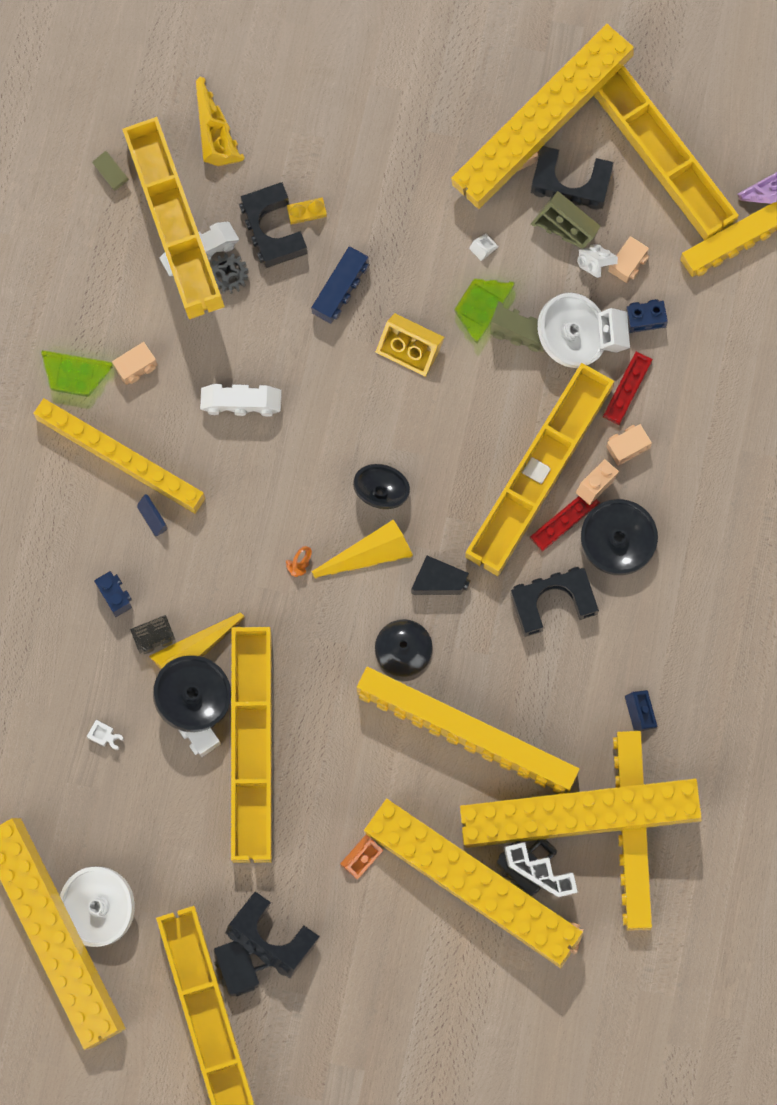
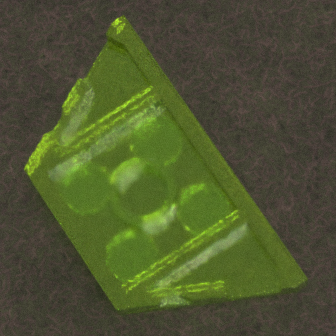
M473 279L455 307V313L475 343L478 344L489 327L498 302L504 303L515 286L513 281L505 283L497 282L498 280L485 281L483 279Z
M41 351L52 391L89 397L113 368L112 362Z

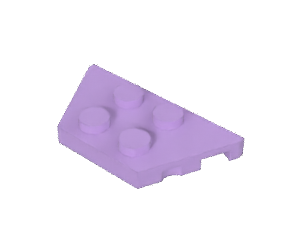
M777 172L738 193L739 200L770 204L777 202Z

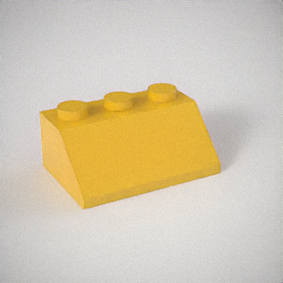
M394 313L385 325L376 353L426 377L445 337Z

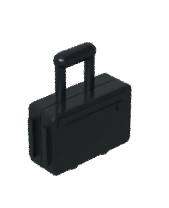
M547 839L537 840L527 849L529 861L538 860L532 852L541 844L549 853L545 858L550 860L557 854V850ZM516 841L515 843L512 842L510 845L519 844V843H521V842H520V841ZM505 851L498 856L499 859L496 865L503 871V877H509L516 887L531 897L542 888L508 867Z
M235 941L214 948L217 959L214 964L220 968L223 976L221 984L226 986L229 996L236 995L238 997L254 991L260 985L256 972L272 967L268 964L254 967L250 955L254 953L248 952L244 946Z

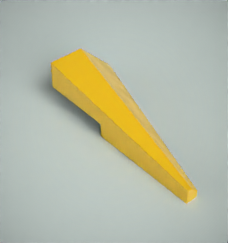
M199 77L196 80L203 162L222 166L243 161L245 157L243 154H239L236 148L238 143L236 140H232L229 134L230 127L219 105L215 106L212 100L214 96L212 91L208 92L204 84L206 79Z
M393 519L311 572L314 578L347 570L352 571L388 561L393 562L402 558H411L413 554L404 535Z
M242 613L233 615L151 654L149 658L162 669L168 662L178 657L187 655L204 657L245 616Z

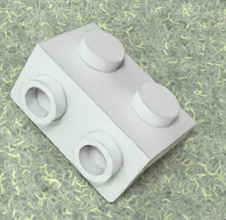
M593 244L588 248L579 249V267L595 277H601L602 266L613 265L618 262V256L612 254L609 250H605L600 245Z

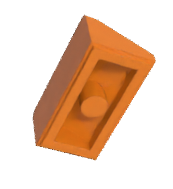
M365 835L340 865L358 880L384 850L372 838Z

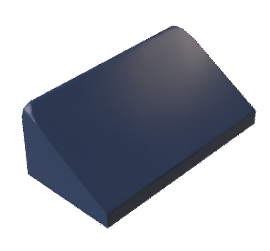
M145 494L137 504V508L153 534L159 536L167 531L168 528L150 497Z
M648 690L631 692L625 695L633 730L642 732L657 728Z

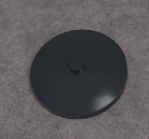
M613 499L597 505L590 511L582 525L581 546L586 558L597 569L611 575H628L639 571L648 564L657 547L658 531L655 521L646 509L629 500Z
M187 655L173 659L160 670L153 686V701L161 718L170 726L185 732H201L214 727L225 716L231 702V686L226 674L216 663L201 656Z

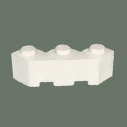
M230 222L215 223L209 226L211 230L203 234L198 232L208 261L211 260V257L216 252L231 251L239 241ZM164 252L160 260L169 276H173L166 253Z
M212 384L201 388L200 410L207 411L210 415H218L219 412L228 410L235 412V415L244 416L248 412L256 411L261 413L262 416L269 417L281 411V390L267 385H259V389L249 388V385H232L231 388H222V384Z
M525 843L504 847L508 867L556 897L577 893L573 873L553 876L549 858L529 861Z

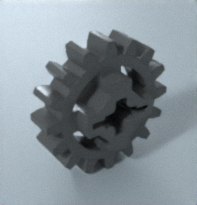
M224 253V258L218 255V261L212 260L214 267L211 266L218 289L222 288L223 294L227 290L230 291V294H233V289L239 292V286L245 287L244 280L249 279L248 275H246L249 273L248 268H245L247 266L246 262H241L240 256L235 259L234 253H232L231 257ZM235 265H237L240 268L241 272L239 271V269L235 268ZM216 275L222 278V282L217 279Z

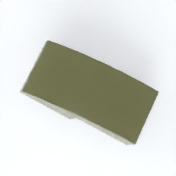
M107 151L92 161L114 191L129 180Z

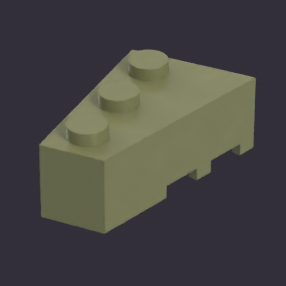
M559 191L537 213L530 224L534 227L537 225L546 229V232L549 234L553 232L562 236L563 240L582 249L594 238L601 227Z
M498 302L491 320L490 334L500 340H510L512 344L517 346H527L534 352H544L538 335V319L531 316L529 318L519 315V310L514 309L512 312L503 307L504 303Z

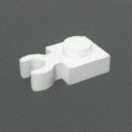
M98 720L95 721L87 735L88 739L104 747L108 742L114 750L119 749L117 745H114V741L116 739L124 740L119 734L112 735L114 729Z

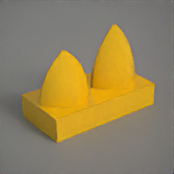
M323 197L287 205L291 225L327 217Z

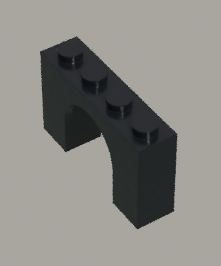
M542 146L531 185V193L537 197L546 196L552 198L559 191L576 206L585 205L594 210L603 209L614 162L596 158L590 180L581 187L569 188L562 185L555 175L560 150Z
M283 182L240 196L241 203H239L241 213L246 214L247 219L245 223L248 231L252 230V243L254 247L258 246L259 252L257 256L260 264L264 262L265 268H269L308 254L301 231L281 238H272L264 234L260 229V222L267 213L289 205V198Z
M579 567L569 569L568 573H554L548 579L538 578L533 580L532 584H518L513 587L510 595L524 637L543 632L544 627L537 609V601L544 592L557 589L566 592L574 602L579 620L598 615L599 609L585 568L579 569Z
M255 891L229 923L225 934L232 941L244 946L248 952L257 955L265 964L277 969L279 974L290 979L316 946L320 936L303 925L296 936L285 945L277 946L264 941L258 933L257 924L267 913L271 902Z

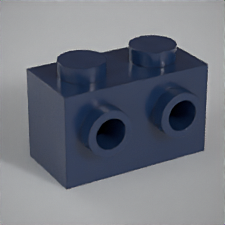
M654 299L643 304L634 302L626 307L629 333L667 327L668 319L664 300Z
M109 571L94 580L115 617L132 608L130 604L132 598L127 590L122 591L120 585L123 583L117 574L113 576L112 572Z

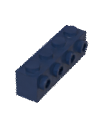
M350 246L347 248L312 305L313 315L332 324L334 319L337 320L342 312L340 309L343 304L346 305L349 302L351 291L353 288L356 289L361 281L359 279L362 273L365 274L370 267L367 255Z

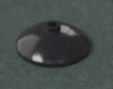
M370 464L358 470L353 480V487L357 496L369 506L378 509L397 508L406 502L410 493V486L406 477L397 469L383 464Z
M401 619L390 622L382 628L375 641V655L379 664L384 670L395 676L407 677L421 672L427 666L432 656L433 645L429 633L422 625L412 620ZM402 642L407 643V647L401 648L400 644Z

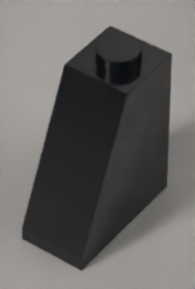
M426 555L411 588V594L461 595L463 590L467 591L470 585L469 573Z

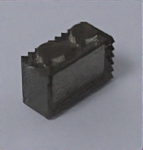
M166 615L130 629L139 653H151L155 650V647L160 645L162 647L168 646L173 643L172 640H175Z

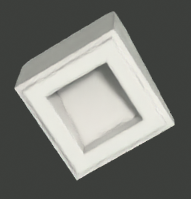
M484 234L475 239L469 249L482 261L495 251L498 246L487 234Z
M531 457L522 474L542 484L551 468Z

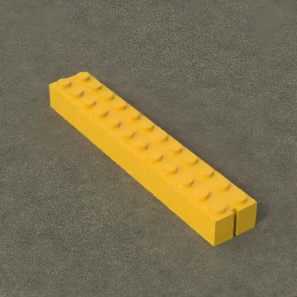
M606 24L451 177L452 185L462 195H466L467 199L474 206L480 209L634 56V47L611 26Z
M623 66L594 97L703 240L737 223L738 213L626 67Z
M155 117L123 128L124 136L188 319L204 315L205 310L212 312L224 308L221 294L158 118Z
M583 363L580 364L465 552L466 559L478 566L484 564L483 568L499 577L613 389L614 380ZM531 457L551 468L542 484L522 474Z
M232 627V863H250V859H253L254 863H272L271 627Z
M366 667L356 687L357 695L360 696L359 699L367 703L372 701L377 704L376 707L383 711L390 710L395 712L394 716L402 720L407 718L418 728L424 726L430 729L429 732L437 737L440 735L446 737L447 741L451 744L457 745L459 743L465 746L464 749L470 753H480L483 759L489 762L494 760L500 763L499 766L505 770L510 771V769L518 772V776L524 779L529 777L535 780V784L543 788L548 786L553 789L552 792L555 794L569 793L578 776L580 768L370 667Z
M697 778L460 806L461 821L464 826L462 827L463 841L466 848L702 821Z
M387 798L364 829L365 834L559 968H562L571 955L570 949L574 950L583 937V932Z
M11 818L0 825V880L84 1050L94 1048L126 1028L22 819Z
M195 906L177 911L179 918H176L173 912L157 917L156 920L211 1105H255Z

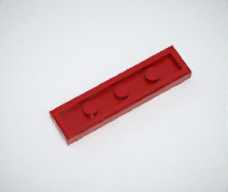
M637 351L635 352L603 414V418L615 424H621L652 363V358Z
M578 496L533 533L530 539L543 552L588 515L600 502L596 499L589 505Z

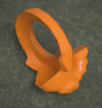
M303 546L300 548L293 562L286 560V567L291 576L298 577L306 573L305 568L310 565L309 560L312 555L310 547ZM305 550L304 558L298 563L297 559L300 553Z

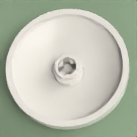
M576 293L560 294L549 300L539 314L538 335L541 344L548 355L561 365L571 368H578L581 363L589 365L596 361L604 352L600 348L598 313L601 311L590 299Z
M105 867L82 869L68 879L61 891L60 897L84 945L90 947L110 945L119 940L129 929L135 911L134 896L127 881L116 871Z

